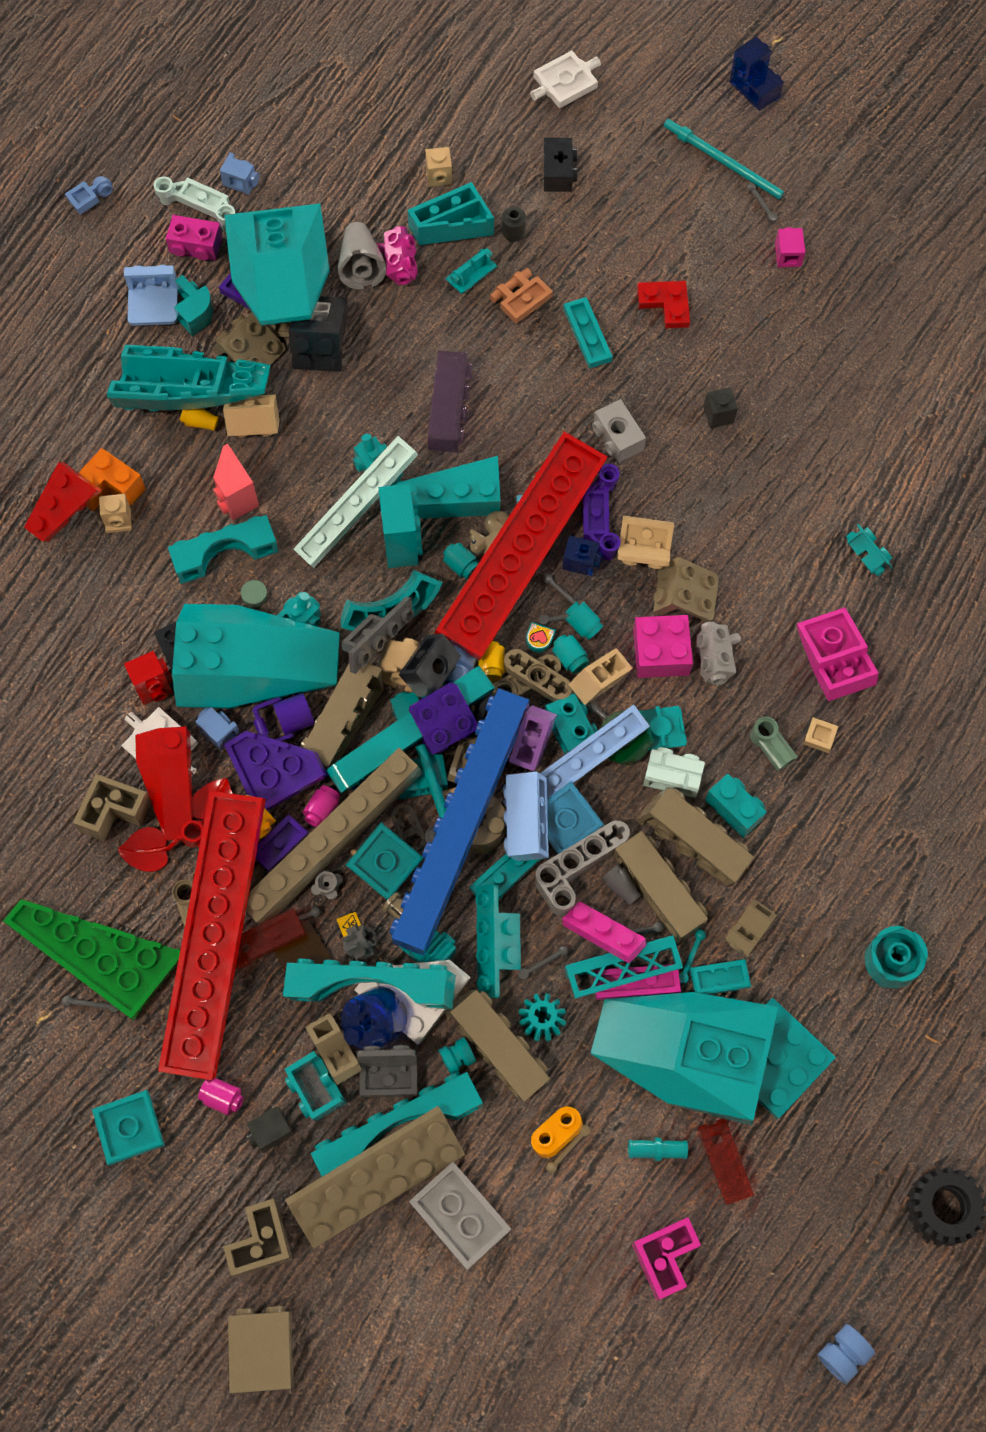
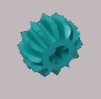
M538 993L534 994L535 1003L526 999L524 1005L527 1009H519V1015L525 1017L519 1021V1026H529L524 1034L525 1036H530L534 1031V1041L539 1042L541 1034H544L547 1042L551 1041L550 1031L554 1035L559 1036L561 1031L557 1026L563 1027L566 1024V1020L559 1018L566 1014V1010L563 1008L556 1009L560 1004V1000L556 999L550 1003V994L546 993L544 1001L540 1000ZM540 1012H545L546 1018L550 1020L547 1021L545 1019L544 1023H539V1019L535 1015L540 1016Z

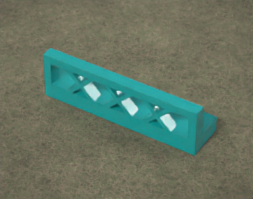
M674 936L646 943L642 951L633 959L641 958L649 963L642 974H636L627 969L630 963H626L625 967L620 965L625 963V961L611 953L566 965L564 971L566 978H569L574 999L682 969L683 965ZM671 950L675 964L664 967L655 962L658 953ZM652 965L659 968L649 971ZM615 966L622 970L617 981L610 982L601 977L604 969ZM600 970L598 975L595 974L593 971ZM625 972L631 975V977L622 979ZM587 973L595 978L589 989L579 991L575 976ZM598 980L605 983L595 987Z

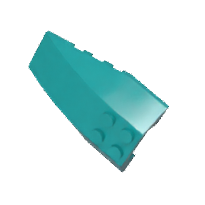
M125 345L121 354L120 381H111L107 391V398L113 407L125 410L147 409L149 411L214 407L265 394L271 368L269 364L238 359L236 363L228 362L227 357L220 355L216 359L206 358L203 352L194 351L192 355L184 354L183 349L176 347Z
M184 604L176 621L172 677L176 707L231 709L239 707V705L259 703L275 697L282 698L298 692L305 693L337 686L340 633L239 605Z

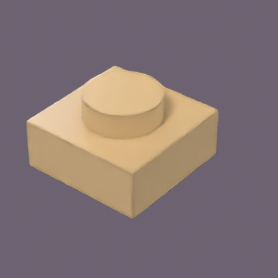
M813 717L803 744L829 753L838 726Z

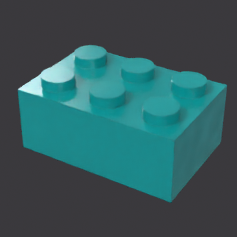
M410 484L378 487L388 568L418 565V555H423L416 493H411Z

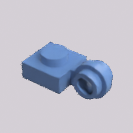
M99 176L93 181L92 186L89 187L83 181L65 193V196L79 215L99 203L96 195L106 197L111 194L113 190L112 183L108 178Z

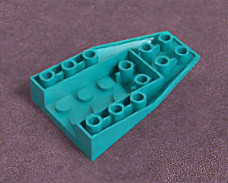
M321 204L224 215L232 283L260 325H274L283 322H298L311 319L330 271Z
M696 992L604 999L591 1055L667 1104L753 1126L779 1007Z

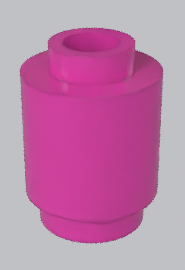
M325 785L317 789L303 811V814L306 816V822L317 827L338 807L339 793Z
M217 1078L205 1080L198 1095V1099L203 1101V1105L227 1116H230L233 1112L237 1113L244 1099L241 1096L240 1088Z

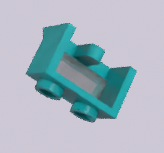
M313 1051L284 1069L288 1075L285 1078L286 1084L292 1093H298L302 1100L298 1105L306 1118L311 1117L312 1120L318 1121L339 1107L348 1104L319 1053Z

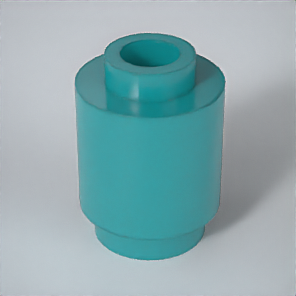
M452 543L443 552V562L460 578L468 580L479 564V559L461 543Z
M576 601L565 611L568 615L565 620L581 637L585 636L588 640L603 627L599 622L601 619L584 601L580 605Z
M564 634L554 641L552 652L567 671L577 674L590 663L587 658L588 654L573 635L566 636Z

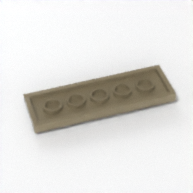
M439 1106L296 1192L285 1199L314 1249L461 1158L465 1153Z

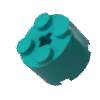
M902 926L885 928L878 933L865 950L866 969L871 978L883 988L894 989L909 985L922 973L928 958L927 947L921 936ZM892 954L894 957L899 956L900 961L898 962L897 959H893Z

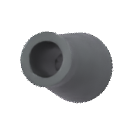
M619 863L602 877L606 882L604 885L626 901L628 905L641 896L625 867L622 868Z

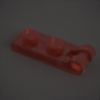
M294 908L242 933L236 969L244 968L251 962L307 935ZM248 943L250 951L244 953L242 946Z
M718 1119L715 1124L710 1126L706 1124L698 1126L699 1138L703 1143L725 1206L753 1197L754 1193L726 1119ZM720 1135L723 1142L714 1145L711 1137Z

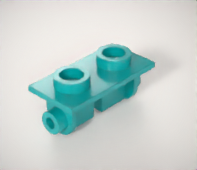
M488 248L479 250L471 259L458 269L452 271L445 280L460 294L465 293L497 267L490 259L492 252Z
M857 524L860 531L857 533L854 531L850 532L846 536L847 544L850 545L858 557L865 551L869 553L861 560L870 570V573L878 577L885 572L883 567L886 565L890 569L893 568L889 562L893 558L884 547L879 549L875 545L874 541L877 538L868 527L863 530Z

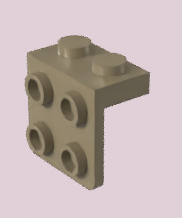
M252 312L246 316L240 314L231 323L234 327L229 332L224 330L214 339L217 344L212 348L217 355L225 352L235 363L238 359L269 365L285 351L284 344L266 325H260Z
M681 557L671 560L669 566H663L662 569L658 570L657 590L654 595V613L662 616L679 609L707 622L713 620L719 577L716 573Z

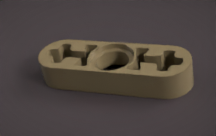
M512 649L506 653L504 657L506 672L547 699L555 702L559 699H565L572 694V689L568 685L570 683L568 679L524 651ZM517 658L521 659V666L518 664L514 667L511 666V659L514 661ZM524 668L527 669L526 675L523 674ZM534 671H541L545 674L546 678L542 682H534L530 675ZM550 678L553 679V680H552V685H553V686H551V685L549 684ZM561 686L565 687V690H564L565 694H564V693H560L559 695H556V694H555V690H556V689H555L554 687H556V688H558V689H559Z

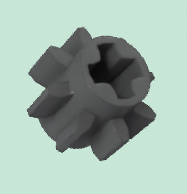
M355 924L346 930L348 935L343 938V948L349 956L355 957L357 960L361 957L366 959L375 954L372 948L377 946V936L372 928L365 927V924L359 927Z

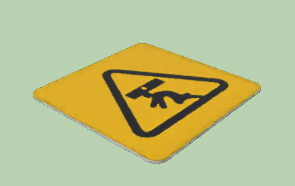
M356 912L337 919L343 937L348 935L346 932L348 928L355 924L358 927L361 926Z

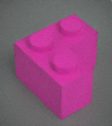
M688 1217L632 1243V1247L656 1301L687 1287L675 1258L701 1246Z

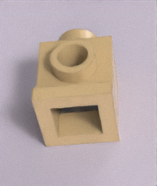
M126 495L99 496L100 516L104 522L106 533L131 531V508Z

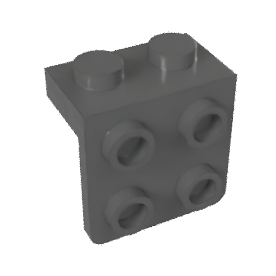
M406 1045L393 1046V1050H381L379 1046H366L364 1051H357L358 1063L362 1069L360 1071V1098L418 1096L417 1057L415 1050H410V1047Z

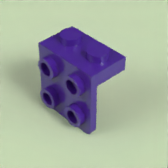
M453 682L409 707V712L423 737L421 741L423 744H426L427 750L432 755L441 753L456 741L471 736L478 726L458 685Z

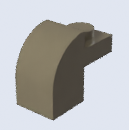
M754 899L725 937V940L736 951L749 956L775 920L777 914Z
M331 1013L305 1027L336 1084L362 1071Z

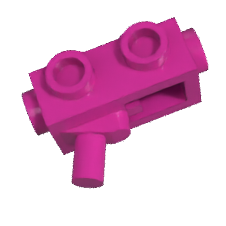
M398 226L385 232V243L376 244L380 252L384 253L386 259V275L399 286L409 284L411 281L416 280L418 273L414 258L416 254L415 240L404 226Z

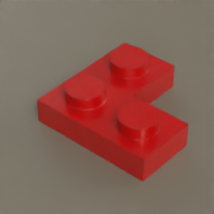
M686 281L641 282L637 284L639 309L663 308L665 329L689 328L690 316Z

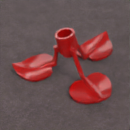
M222 778L210 782L195 793L192 797L193 817L200 820L186 822L182 826L181 834H178L177 838L168 846H166L167 841L162 831L154 827H145L133 833L118 848L120 856L126 863L137 870L155 872L167 865L168 856L166 851L173 849L180 841H183L188 847L199 848L210 791L233 794L228 779Z

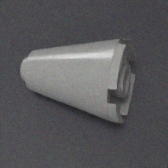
M353 222L345 228L338 262V274L343 284L358 290L364 289V286L372 285V287L378 285L386 275V262L367 225L362 222Z

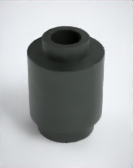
M510 207L502 214V234L507 241L518 242L525 235L526 214L518 207Z

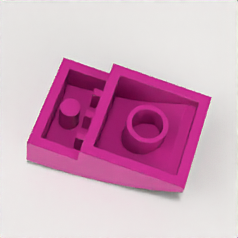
M845 607L797 623V629L806 655L828 701L877 685L879 673L867 654L868 646Z

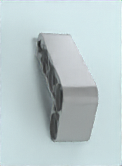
M612 821L537 868L535 885L554 914L565 916L574 907L575 893L569 882L612 857L615 848L629 839L630 830L628 825L622 821ZM614 832L615 835L621 834V839L619 840L618 837H614L611 839L612 833ZM595 845L600 848L601 852L597 855H592L586 848ZM572 859L577 862L578 866L574 869H569L564 865V862ZM545 873H550L555 877V880L551 883H545L540 877ZM559 896H565L570 900V903L566 906H560L556 903L555 899Z

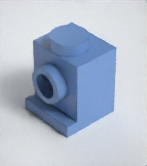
M231 152L220 169L223 186L249 195L252 187L258 184L260 175L258 172H255L254 165L245 160L235 159V155Z
M212 707L205 708L195 721L199 731L219 751L225 748L224 744L240 735L237 724L234 721L231 723L230 719L222 711L217 713Z

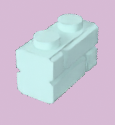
M667 748L652 749L643 786L659 790H665L669 787L680 791L684 796L696 798L705 762L700 761L699 757L693 754L679 756L673 754V751Z

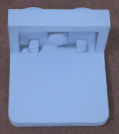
M174 266L124 267V277L128 287L129 324L132 326L175 324L177 322V315L174 306L178 304V290L175 283L177 277Z

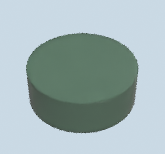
M251 580L246 582L241 588V597L247 606L255 608L266 602L268 593L262 582Z

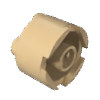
M405 638L403 642L390 639L384 645L377 667L382 669L384 684L396 688L397 684L406 686L405 691L413 692L398 674L418 647L419 642L410 638Z

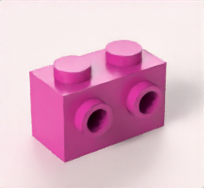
M177 215L172 216L166 235L169 253L177 256H190L200 260L208 259L213 261L217 259L223 239L219 222Z

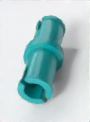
M655 1137L654 1140H628L629 1159L654 1158V1161H661L662 1158L687 1159L688 1157L687 1140L662 1141L658 1137Z

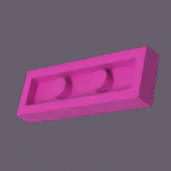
M580 901L562 918L564 927L627 963H630L646 946V938Z
M647 966L627 969L636 974H642ZM651 966L649 971L656 970L659 968ZM619 968L604 969L601 977L610 982L617 981L622 970ZM594 970V973L598 975L600 970ZM675 970L595 993L596 1000L680 993L679 971ZM625 972L622 979L631 977V975ZM598 980L595 987L605 983Z

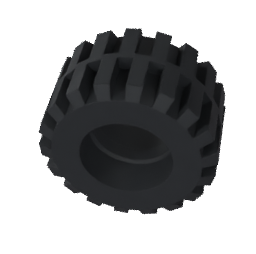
M946 1167L944 1169H935L916 1180L912 1184L914 1186L913 1189H910L907 1195L910 1197V1201L906 1202V1209H910L911 1213L907 1216L909 1222L914 1221L916 1226L913 1229L916 1233L921 1232L924 1240L934 1241L933 1244L939 1246H953L974 1238L977 1235L976 1232L985 1225L982 1220L986 1218V1211L984 1210L986 1198L982 1199L980 1193L984 1192L981 1186H975L974 1182L976 1179L973 1176L966 1177L965 1171L961 1169L954 1171L953 1167ZM940 1189L947 1190L958 1199L961 1213L955 1224L950 1225L942 1222L934 1213L932 1200L936 1191Z

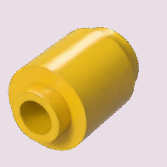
M492 641L482 659L478 660V666L482 668L491 682L501 680L502 675L505 673V648L495 641Z

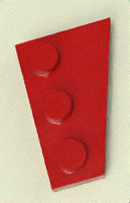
M58 462L24 528L42 542H48L69 523V519L77 511L87 506L86 503L103 490L64 462Z

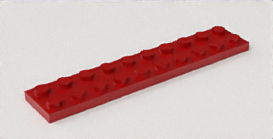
M565 431L563 432L438 625L435 634L443 633L452 645L461 648L479 661L482 659L598 475L601 467L605 464L608 458L606 455Z
M210 791L158 1068L159 1072L206 1080L216 1078L266 799L216 791Z

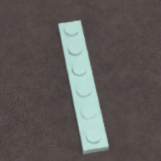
M397 436L298 543L294 550L314 568L379 498L378 487L390 486L418 456L417 452Z

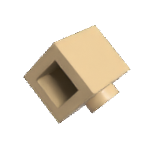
M449 147L425 149L429 187L452 185V165Z

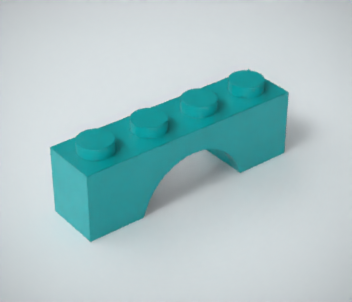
M267 515L261 517L254 516L246 522L237 525L230 524L221 530L212 533L205 532L196 538L180 540L168 546L180 584L204 577L210 560L216 554L225 550L243 551L254 560L279 552Z

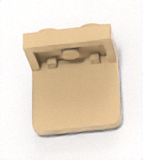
M623 516L620 534L621 543L617 559L622 560V563L627 565L648 564L649 567L654 569H662L663 566H669L674 522Z

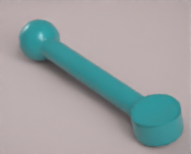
M698 930L695 933V943L683 972L679 973L680 984H685L689 980V969L701 940L706 938V933L703 930Z

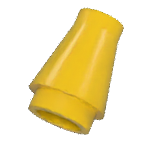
M203 408L182 410L180 422L185 423V426L215 431L219 417Z

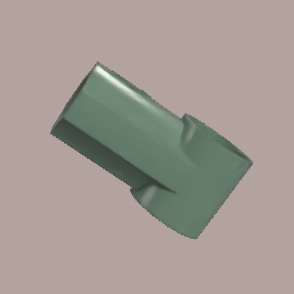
M762 717L756 721L750 732V739L754 745L762 749L777 771L783 770L798 758L778 731V724L773 718ZM758 728L767 729L770 736L761 735Z

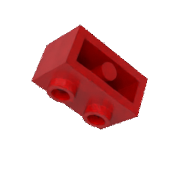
M154 650L124 663L143 705L153 701H162L168 694L173 693L169 683L173 682L171 674L163 657L157 659Z

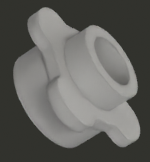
M323 870L316 876L315 884L312 885L311 891L314 895L321 894L327 896L329 900H333L338 895L337 888L342 883V877L340 874H333ZM326 882L329 883V886H328V887H325V886H324V884H325Z

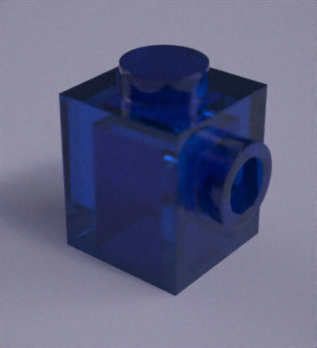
M569 536L563 557L562 569L592 576L594 567L599 568L603 553L598 552L599 542Z

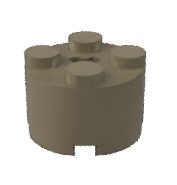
M494 795L482 819L483 825L479 827L469 850L471 853L484 854L494 850L505 835V810Z

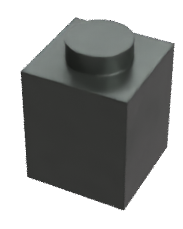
M731 387L706 393L703 409L710 429L734 424L738 407Z
M278 1106L246 1123L250 1131L245 1134L253 1149L259 1147L263 1153L293 1136Z

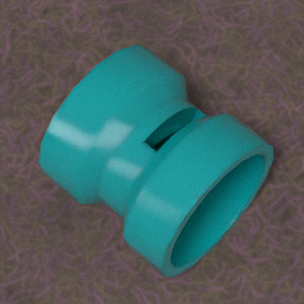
M464 1036L456 1040L454 1046H444L438 1049L450 1075L458 1072L462 1065L470 1066L476 1063V1059Z

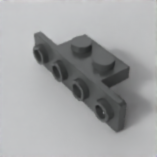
M406 596L384 618L370 614L342 641V650L349 653L351 673L356 674L363 666H366L369 660L377 652H380L384 645L392 637H395L401 628L411 621L413 609L410 597Z

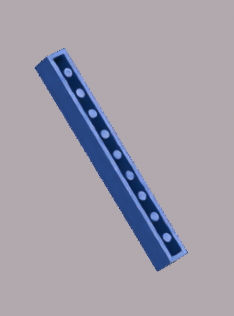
M499 688L495 697L490 696L486 705L488 714L485 720L481 719L476 728L475 735H478L475 744L470 743L466 751L465 759H467V763L464 769L460 767L456 774L454 783L457 786L454 793L449 792L445 800L444 808H447L443 818L438 817L433 832L436 835L432 843L428 842L424 849L422 857L425 858L422 868L417 867L412 877L413 889L411 893L406 892L402 900L401 908L404 910L400 919L395 918L389 934L392 935L394 945L422 956L426 955L512 751L524 714L529 709V699Z

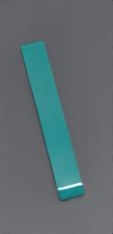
M480 666L453 682L458 685L469 708L495 689ZM410 712L326 770L341 794L369 777L398 748L405 752L423 740Z

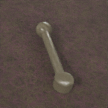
M582 1125L580 1133L554 1161L547 1163L546 1170L549 1173L556 1172L557 1165L583 1137L589 1136L590 1127Z

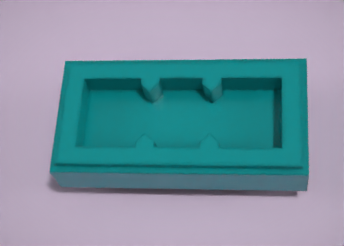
M745 959L689 969L693 990L696 993L711 995L749 989L751 987Z

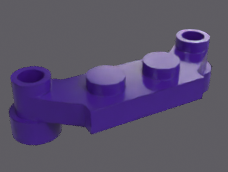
M605 464L601 467L598 479L591 485L583 497V539H588L599 550L605 560L615 558L621 543L620 538L616 534L609 533V492L615 488V484L619 480V469L613 464Z

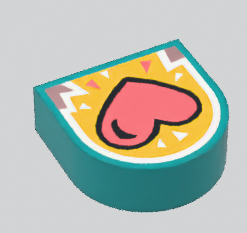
M531 622L526 634L528 648L536 653L547 651L553 642L556 630Z

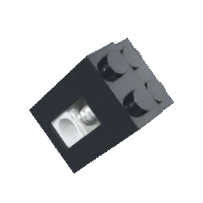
M320 296L311 319L298 322L291 321L289 345L290 353H292V369L342 371V343L348 320L347 298Z

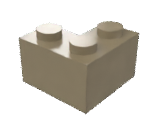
M96 774L73 824L80 833L105 841L116 817L141 826L151 805V800L145 791Z
M273 1198L245 1207L252 1237L223 1246L230 1275L234 1278L293 1260L278 1202Z

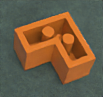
M103 448L79 471V474L103 490L86 503V507L93 512L100 505L99 496L125 494L131 506L146 490L139 473Z

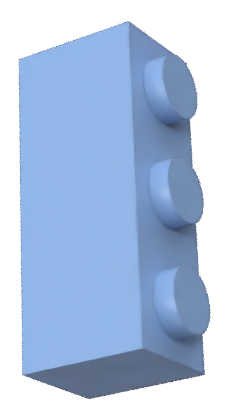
M538 772L506 775V784L503 786V794L507 810L504 812V823L507 827L504 848L508 857L516 861L549 858L546 777Z

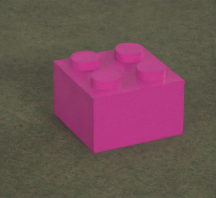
M688 615L635 617L633 636L637 678L689 676L693 661Z

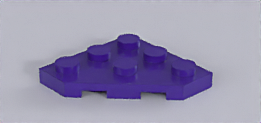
M248 731L241 733L224 744L247 795L266 799L265 809L267 811L328 776L315 751Z

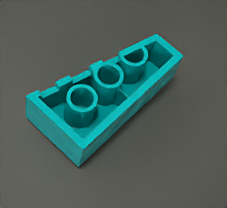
M498 456L397 482V485L410 484L411 493H416L419 519L488 516L494 511H500Z

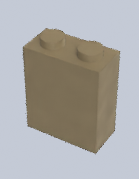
M284 1306L266 1307V1313L254 1314V1308L237 1309L235 1316H228L229 1393L294 1389L292 1313L284 1312Z

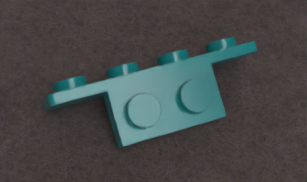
M498 885L477 886V989L479 993L484 991L489 998H499V970H521L520 914L498 913Z

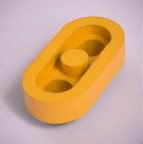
M562 1107L536 1129L531 1137V1144L536 1154L543 1158L553 1157L580 1133L583 1125L579 1112L572 1107ZM565 1117L572 1118L569 1124L562 1123ZM543 1137H550V1141L547 1144L541 1143Z

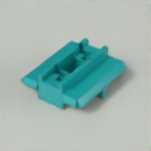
M655 706V709L639 711L649 723L654 739L653 745L648 751L652 749L657 750L658 748L686 746V734H684L682 712L679 706L664 708Z

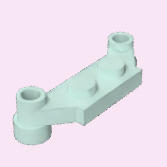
M159 177L154 182L155 193L163 205H170L174 201L185 204L216 218L224 232H226L224 215L236 214L233 206L228 204L230 202L228 195L190 178L173 183L168 177Z

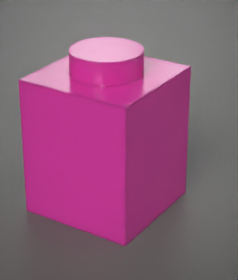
M787 227L778 229L775 240L777 267L802 266L805 256L802 228Z

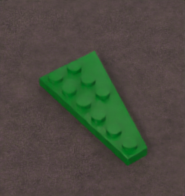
M23 899L18 902L3 920L5 924L133 1021L178 966L180 949L170 948L155 941L136 937L130 933L95 922L85 921L73 915L63 914Z

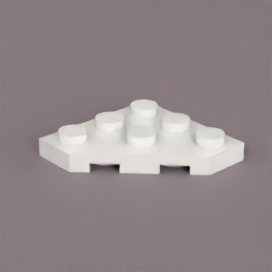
M449 959L411 963L420 965V969H430V965L447 966V970L456 975L454 999L471 978ZM403 964L394 965L393 967L403 968ZM359 983L355 988L359 995L416 1044L422 1043L446 1011V1009L424 1008L416 1004L406 993L391 985Z

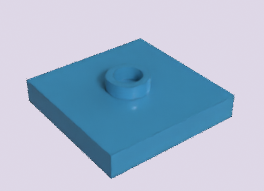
M572 781L547 798L548 842L558 854L604 825Z

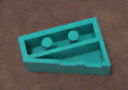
M472 182L407 210L408 227L419 245L494 235V217Z

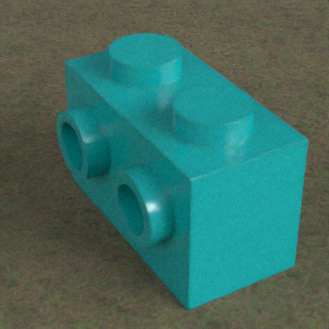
M575 693L565 699H559L545 706L546 711L557 714L552 731L564 755L598 731L594 723H589L586 717L588 715L587 708L581 700L578 701Z
M726 774L708 791L705 799L742 838H745L762 822L767 812L761 800L748 794L745 791L744 784L738 778H732L729 774Z

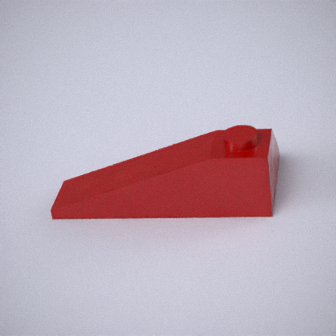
M186 726L157 728L135 735L136 763L166 841H174L177 838L176 836L181 834L182 826L186 822L193 820L190 732Z

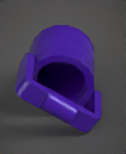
M303 693L282 701L280 697H277L253 708V714L256 719L253 723L258 735L268 737L269 731L264 719L259 714V710L273 705L285 736L275 740L282 742L294 738V732L310 727L315 723Z

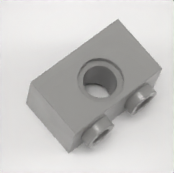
M621 399L595 411L594 422L592 423L593 430L598 437H602L605 442L606 451L610 456H614L618 463L644 451L646 437ZM616 430H617V431H620V432H622V433L616 434V433H614L613 431H616Z

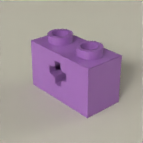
M533 705L525 712L509 760L510 763L532 771L536 770L541 764L557 714Z

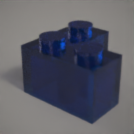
M755 36L735 50L729 82L758 111H761L780 98L784 81L768 67L772 52L769 46Z

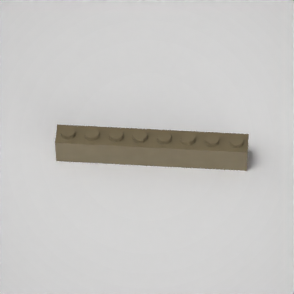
M398 748L249 892L247 913L258 924L265 927L422 775L418 765Z

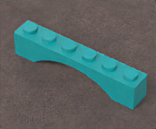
M298 959L297 963H287L283 997L292 1001L321 1002L330 994L344 987L359 983H381L400 989L416 1004L424 1008L453 1009L456 975L448 971L447 966L430 965V969H420V965L404 963L403 968H395L393 964L386 962H377L376 967L367 966V963L361 961H350L349 965H340V962L336 960H324L323 964H314V960Z
M460 1072L453 1073L444 1079L445 1084L437 1088L434 1085L428 1086L419 1092L420 1097L409 1101L408 1098L401 1100L393 1105V1111L385 1115L383 1112L376 1113L367 1119L368 1124L360 1128L354 1125L342 1131L341 1138L333 1142L331 1139H327L315 1146L316 1151L312 1152L311 1155L321 1177L370 1148L382 1135L396 1126L416 1120L439 1106L445 1118L457 1121L481 1109L483 1102L468 1073L466 1072L462 1075Z

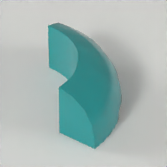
M413 570L403 587L385 599L368 603L347 599L343 608L340 626L341 628L354 631L370 614L384 618L406 596L412 599L413 617H415L429 606L439 592L443 582Z

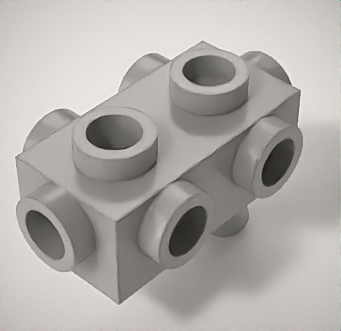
M706 622L701 625L702 631L696 635V651L701 658L700 674L705 682L712 685H722L736 673L732 645L739 643L741 637L738 633L729 635L728 625Z

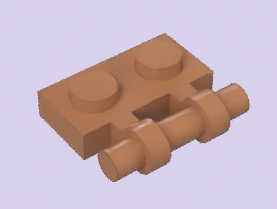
M528 268L521 272L517 271L512 275V279L505 284H499L495 287V291L489 295L493 303L500 299L503 300L500 302V308L516 324L553 297V291L538 276L530 281L528 280L532 276ZM516 287H519V288H520V289H518L517 291H515L514 293L512 292V290L515 289Z

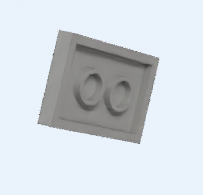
M454 1162L448 1165L409 1201L467 1271L511 1231L508 1224Z

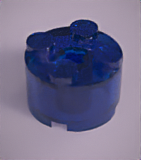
M382 986L367 989L347 1001L341 1015L345 1041L364 1050L366 1046H379L382 1048L395 1040L403 1032L407 1024V1010L403 1001L400 1002L393 990Z

